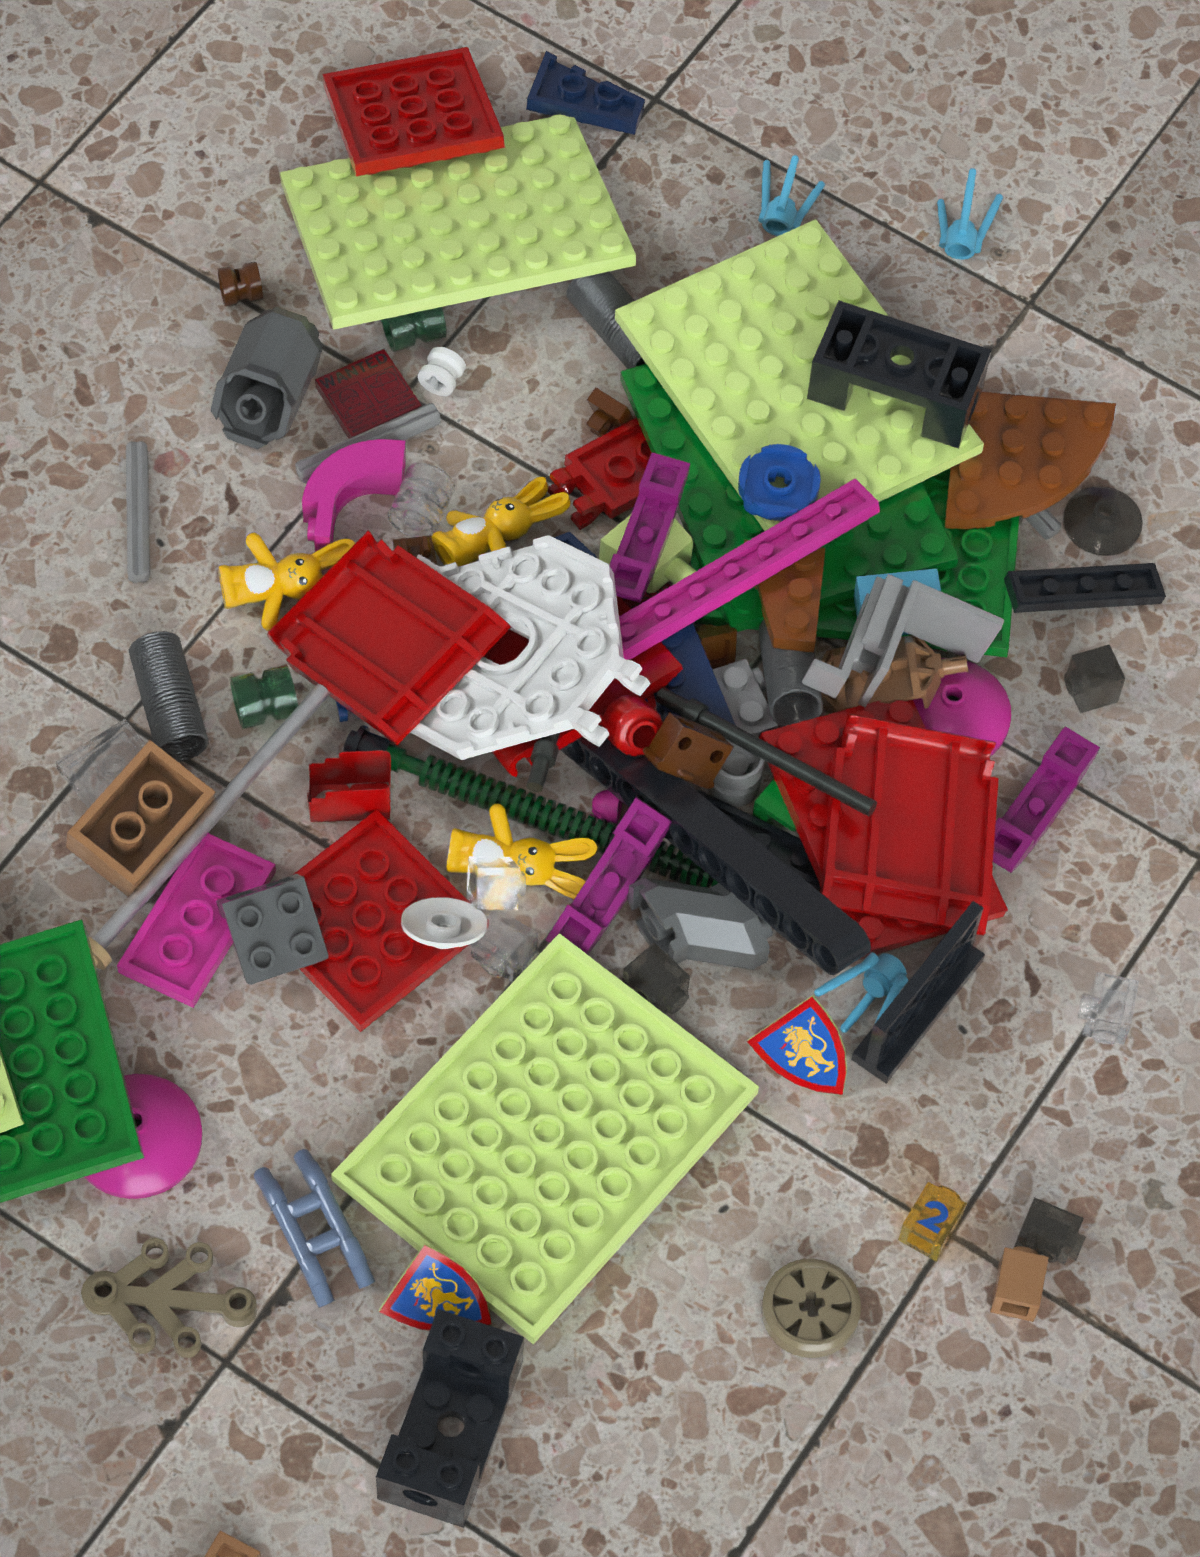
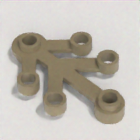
M151 1238L142 1245L141 1254L116 1273L99 1271L92 1274L84 1282L81 1291L85 1307L97 1315H110L128 1336L132 1350L139 1354H145L154 1349L157 1341L156 1334L151 1325L139 1323L127 1305L144 1306L172 1339L176 1353L184 1358H191L199 1353L201 1338L199 1332L192 1327H186L172 1309L221 1313L225 1322L233 1327H245L252 1323L257 1315L256 1298L250 1290L243 1287L232 1288L225 1294L175 1290L196 1273L206 1272L212 1267V1249L203 1242H196L190 1245L186 1251V1258L149 1286H130L151 1268H161L168 1262L169 1252L167 1244L159 1238ZM153 1248H159L163 1251L162 1256L157 1259L149 1258L147 1253ZM197 1252H203L208 1257L204 1262L196 1263L192 1261V1256ZM101 1286H109L112 1289L110 1295L106 1297H99L96 1295V1291ZM236 1298H242L247 1302L242 1309H233L230 1303ZM145 1332L151 1337L147 1343L138 1344L134 1341L135 1336ZM187 1336L193 1337L196 1340L195 1344L190 1348H183L179 1345L180 1340Z

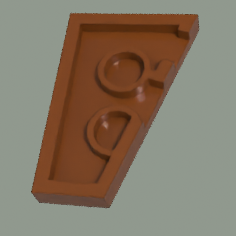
M818 548L754 586L759 593L762 603V614L773 648L814 653L825 548Z

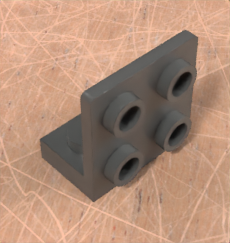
M294 874L216 900L221 917L226 919L247 984L252 985L328 959L329 955L303 876Z

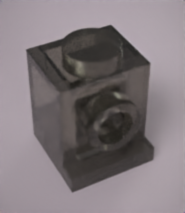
M655 942L623 968L622 982L631 989L635 988V992L664 1014L667 1012L670 1014L676 1013L689 998L690 976Z
M1034 1197L1014 1247L1023 1246L1034 1249L1038 1252V1255L1049 1257L1048 1262L1052 1263L1058 1261L1065 1264L1068 1258L1076 1261L1086 1236L1078 1233L1084 1218Z

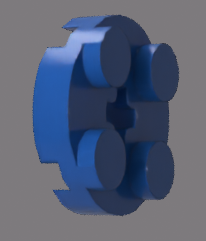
M785 444L768 445L762 447L761 453L755 454L752 458H750V454L741 465L738 490L743 500V507L749 514L758 515L769 520L783 521L817 501L821 481L820 472L816 464L814 468L812 463L807 460V454L801 449ZM776 477L784 478V483L788 486L777 488L769 482H775Z

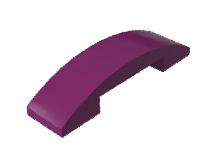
M651 453L639 485V495L617 553L613 554L609 564L614 573L616 596L639 603L644 597L670 534L689 474L690 463Z
M1066 726L1062 729L1044 754L1041 765L1002 818L999 817L996 821L993 856L995 864L1012 873L1022 863L1051 826L1098 754L1099 746Z
M638 797L635 798L613 832L615 836L572 904L566 906L545 940L551 943L560 933L588 955L628 899L629 885L640 880L663 841L672 820Z

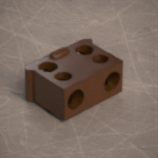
M669 712L649 747L647 746L643 749V753L658 770L703 788L711 789L714 787L715 783L713 781L734 747L721 733Z

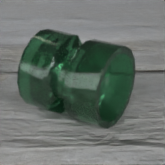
M442 307L381 319L386 340L393 352L415 346L417 339L428 343L446 338L447 336Z
M287 664L264 670L262 678L259 679L253 672L230 677L233 701L242 730L264 725L268 715H271L276 720H285L298 706L293 680Z

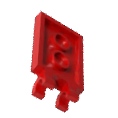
M637 418L566 454L564 461L566 467H561L550 473V479L554 482V484L548 487L547 492L550 495L562 492L569 495L575 487L582 493L583 496L573 501V506L577 511L571 514V520L579 530L591 524L603 511L612 519L635 506L639 495V485L651 456V450Z

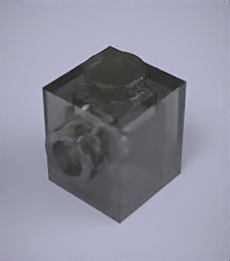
M1110 644L1072 655L1067 673L1064 674L1066 689L1073 697L1080 713L1118 703L1125 675Z

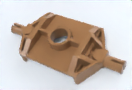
M913 635L901 637L889 671L868 703L881 700L879 703H893L897 700L907 701L922 698L924 709L929 708L944 675L969 672L966 654L941 659V654H936L924 640ZM846 647L827 650L821 661L838 668ZM851 670L849 677L836 698L821 692L823 708L831 714L860 706L858 702L869 672L863 670L862 673Z

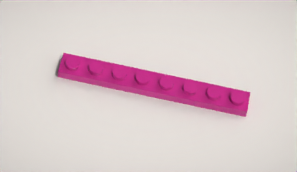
M855 478L619 616L624 659L630 660L880 513L878 500Z

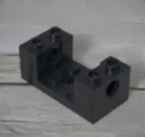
M838 300L812 361L807 399L845 411L854 385L926 408L921 432L922 437L959 449L984 387L991 349ZM896 355H903L908 357L911 363L908 365H898L891 358Z
M437 1309L423 1347V1370L399 1435L391 1434L376 1475L378 1500L462 1528L465 1527L523 1363V1336ZM446 1417H456L463 1423L464 1429L455 1437H447L440 1433L438 1424Z

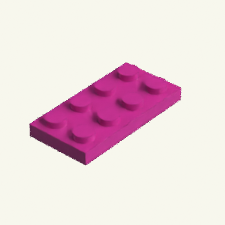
M208 833L178 866L117 964L118 973L194 1008L233 944L226 919L221 917L216 900L270 883L276 873V864Z

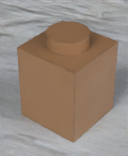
M1018 1246L1013 1249L1005 1247L998 1266L990 1312L1034 1322L1041 1303L1049 1257L1038 1255L1037 1251L1028 1247Z

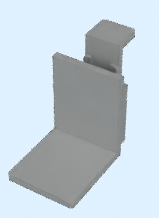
M888 574L885 579L877 576L870 594L867 593L839 667L837 668L821 660L814 659L805 673L802 683L836 698L849 677L851 670L859 673L865 670L869 672L858 704L866 707L889 671L903 632L956 655L963 656L966 654V659L978 663L1001 630L1004 619L913 580L911 585L906 587L902 585V579Z

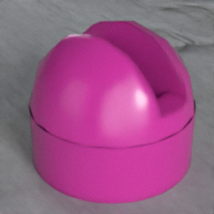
M608 790L598 792L592 799L593 814L597 819H606V823L611 821L618 824L622 801Z

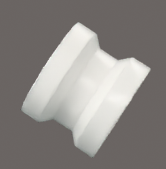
M435 347L427 357L428 365H424L420 369L418 381L426 390L433 394L449 396L456 387L455 379L462 376L466 369V364L456 352L445 347Z

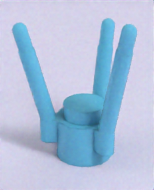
M797 155L791 158L781 195L775 197L771 202L770 161L765 160L763 162L762 203L758 221L762 223L763 228L768 233L775 236L782 235L799 227L825 186L823 181H819L797 212L795 202L789 198L799 161Z
M971 168L968 173L961 218L955 220L949 228L945 202L943 199L937 201L941 233L939 247L945 248L948 256L960 260L969 259L974 253L981 252L983 239L1003 200L1001 194L996 195L977 232L974 223L969 221L976 178V169Z
M871 952L863 962L815 989V996L820 997L865 971L863 986L867 994L841 1025V1032L846 1033L876 997L887 996L877 1016V1020L897 997L900 990L909 981L906 977V968L898 958L888 953H882L877 956Z

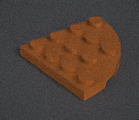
M981 392L969 424L983 441V451L950 468L945 528L972 529L995 526V521L1006 520L1016 516H1021L1024 519L1062 500L1091 473L1092 466L1100 457L1102 451L1105 450L1113 427L1116 403Z

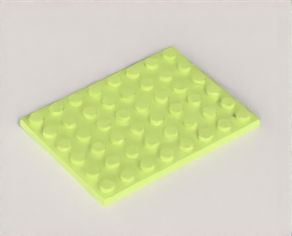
M559 114L548 118L501 127L504 135L505 148L491 150L486 153L454 157L450 160L418 164L413 167L382 171L372 175L356 176L350 158L337 159L327 163L298 167L293 170L280 172L282 188L333 330L636 266V253L575 118Z
M816 219L615 310L616 322L738 494L739 472L744 460L750 454V458H752L755 454L761 453L762 447L772 444H785L801 449L807 454V460L812 463L814 468L816 464L821 478L817 500L856 478L880 502L983 451L984 443L970 424L967 427L959 449L922 437L921 432L926 408L857 385L853 386V392L845 411L807 399L812 361L838 300L888 316ZM896 355L891 358L898 365H908L911 363V360L903 355ZM776 477L775 482H769L777 488L788 486L784 483V478ZM754 515L764 531L781 522Z
M559 933L331 1174L332 1182L417 1251L426 1243L461 1263L477 1280L487 1299L489 1309L534 1344L758 1094L759 1086Z

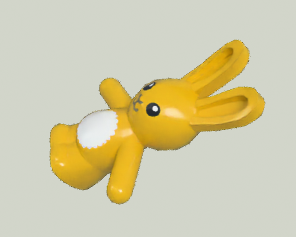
M537 477L529 482L516 496L502 497L491 502L485 511L484 517L451 510L446 516V521L454 527L447 532L437 531L432 534L435 551L443 565L456 562L458 567L476 562L479 559L478 555L485 554L489 549L492 552L506 548L504 541L519 539L528 532L534 523L563 514L571 505L569 495L564 492L556 493L541 500L548 491V483L545 477Z
M257 533L248 534L246 544L258 563L235 566L220 565L218 567L225 609L265 600L261 625L265 630L269 631L278 622L283 595L300 600L324 576L322 575V570L331 568L355 542L351 539H341L313 554L293 553L277 563L261 536Z
M494 804L489 809L494 836L476 834L457 828L452 829L447 871L489 876L476 898V902L481 908H488L492 905L508 876L523 885H545L574 900L586 881L578 876L554 869L555 862L586 861L596 855L598 850L595 841L589 838H576L549 844L540 839L529 837L513 842L506 810L501 804Z

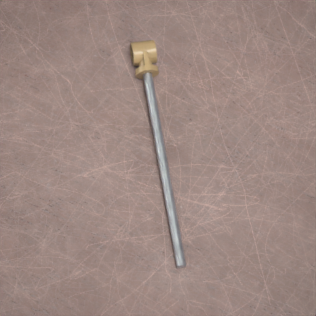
M317 684L96 935L93 938L88 936L95 965L98 969L104 970L112 962L110 955L105 949L328 698L330 693L323 685Z

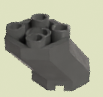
M275 307L262 312L259 316L245 324L226 369L216 384L210 410L215 419L217 420L219 417L224 425L222 430L227 439L259 449L274 439L278 440L284 437L289 432L311 379L317 372L323 348L319 339V331L313 323L308 321L306 316Z
M642 878L629 885L628 902L630 908L633 911L639 907L642 913V918L636 921L639 931L658 959L663 961L668 958L667 964L673 967L687 959L753 970L767 962L768 955L770 954L767 938L773 935L771 926L721 884L718 883L711 888Z

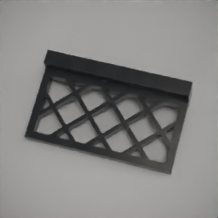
M972 901L853 1052L851 1060L884 1083H888L983 962L985 954L973 946L984 909L982 906Z

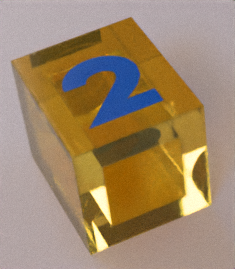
M927 1182L903 1222L898 1240L937 1262L961 1222L967 1203L962 1201L954 1190L942 1185L937 1187Z

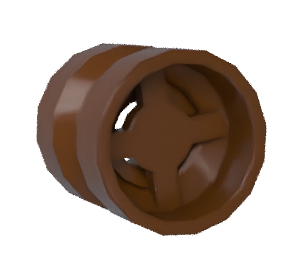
M257 262L244 263L242 268L232 269L230 266L218 268L219 285L225 307L237 305L239 300L248 299L251 302L263 300V289Z

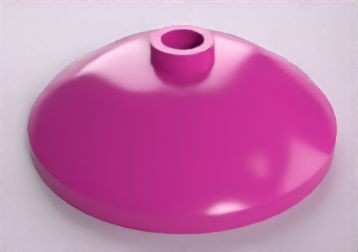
M967 661L969 672L944 675V678H941V684L929 708L924 709L922 698L913 699L927 729L994 741L996 746L991 752L990 756H992L1001 747L1009 731L1011 723L1010 701L1001 683L989 671ZM947 696H955L960 700L951 701Z
M129 1074L124 1075L134 1117L142 1122L137 1129L145 1158L85 1176L84 1178L97 1189L112 1196L139 1199L161 1194L177 1185L186 1177L198 1159L203 1133L200 1115L194 1102L179 1086L154 1075Z

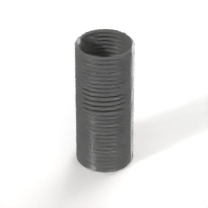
M611 272L573 279L567 288V298L624 366L630 369L646 364L615 320V310L635 300Z
M763 620L759 626V641L769 711L773 721L784 727L820 717L823 712L821 692L802 683L805 673L812 661L816 659L815 651L812 653L773 648L765 620Z
M167 631L147 633L136 639L128 651L153 742L177 762L189 760L202 753L208 746L209 740L181 641L176 634Z

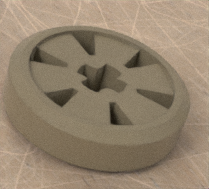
M800 1259L784 1265L770 1278L764 1291L761 1313L769 1336L778 1346L800 1357L819 1358L839 1351L851 1340L858 1326L861 1314V1301L853 1280L841 1268L820 1259ZM805 1300H814L815 1306H822L818 1309L817 1316L810 1317L808 1316V1310H800L804 1308Z

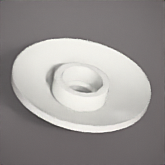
M428 898L409 905L403 911L401 926L403 931L417 942L439 949L466 946L482 938L487 930V918L479 908L468 902L453 898Z

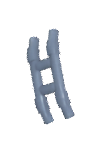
M302 1149L296 1152L294 1161L302 1172L311 1193L288 1203L281 1186L267 1167L256 1170L254 1179L273 1212L300 1266L308 1287H310L315 1301L320 1308L335 1301L316 1258L317 1255L340 1246V1250L349 1269L352 1271L359 1289L374 1283L375 1279L368 1266L365 1254L336 1201L322 1169L314 1160L309 1150ZM321 1208L331 1230L306 1240L296 1219Z

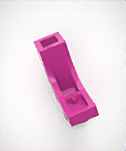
M376 439L358 442L331 454L315 469L306 484L302 497L303 522L308 523L307 541L314 542L315 552L333 543L337 516L342 508L353 499L368 494L403 496L406 467L405 440Z

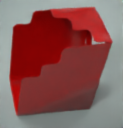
M382 750L340 752L338 758H326L324 763L309 764L310 780L307 799L311 822L362 821L376 809L387 820H390L391 756L389 752ZM333 790L327 791L325 793V798H316L317 795L323 791Z

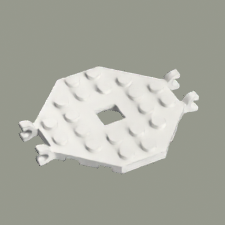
M549 535L533 539L532 546L512 551L509 546L478 555L479 561L458 567L456 562L440 567L418 554L416 558L489 606L510 624L511 628L509 630L529 639V643L515 660L506 664L499 665L482 657L410 733L460 760L571 729L577 730L588 741L600 747L609 736V732L604 727L598 725L601 721L599 715L588 711L614 678L639 696L650 685L649 680L639 674L642 671L640 664L624 659L614 573L608 563Z

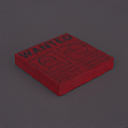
M385 349L315 379L317 391L349 439L422 407Z

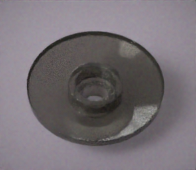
M1096 486L1079 491L1068 501L1063 514L1064 529L1071 541L1082 550L1095 555L1110 556L1125 552L1137 542L1142 531L1143 520L1137 504L1125 493L1110 487ZM1100 512L1107 513L1110 516H1104Z

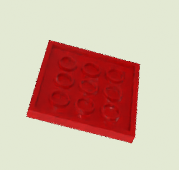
M468 47L322 74L324 88L356 176L372 175L382 171L413 167L418 164L450 160L454 157L486 153L491 150L505 148L503 132Z
M377 809L294 873L303 876L329 955L328 959L300 968V970L360 1032L469 946L439 949L417 942L403 931L401 926L402 913L409 905L428 898H453L470 902ZM487 920V930H488V929H489V921Z

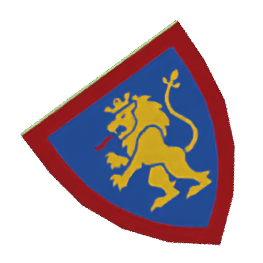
M814 995L747 1040L764 1062L776 1073L794 1084L816 1092L843 1095L847 1075L845 1047L837 1026Z
M426 1243L420 1248L379 1309L380 1313L398 1322L429 1331L437 1309L486 1325L492 1324L487 1299L477 1280L461 1263Z

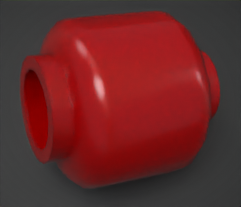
M632 694L623 695L613 700L602 716V727L609 732L607 739L623 754L630 756L644 755L643 749L647 746L649 747L663 724L660 714L642 697Z

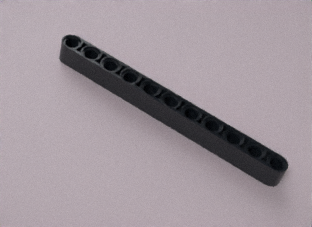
M582 736L560 749L626 806L630 807L634 799L638 797L672 820L665 838L725 889L732 892L744 905L829 975H835L870 952V940L864 929L683 779L658 770L645 755L630 756L623 754L607 738L599 747Z

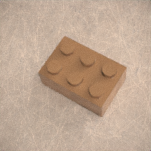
M149 740L67 832L66 848L129 897L212 804L216 792Z

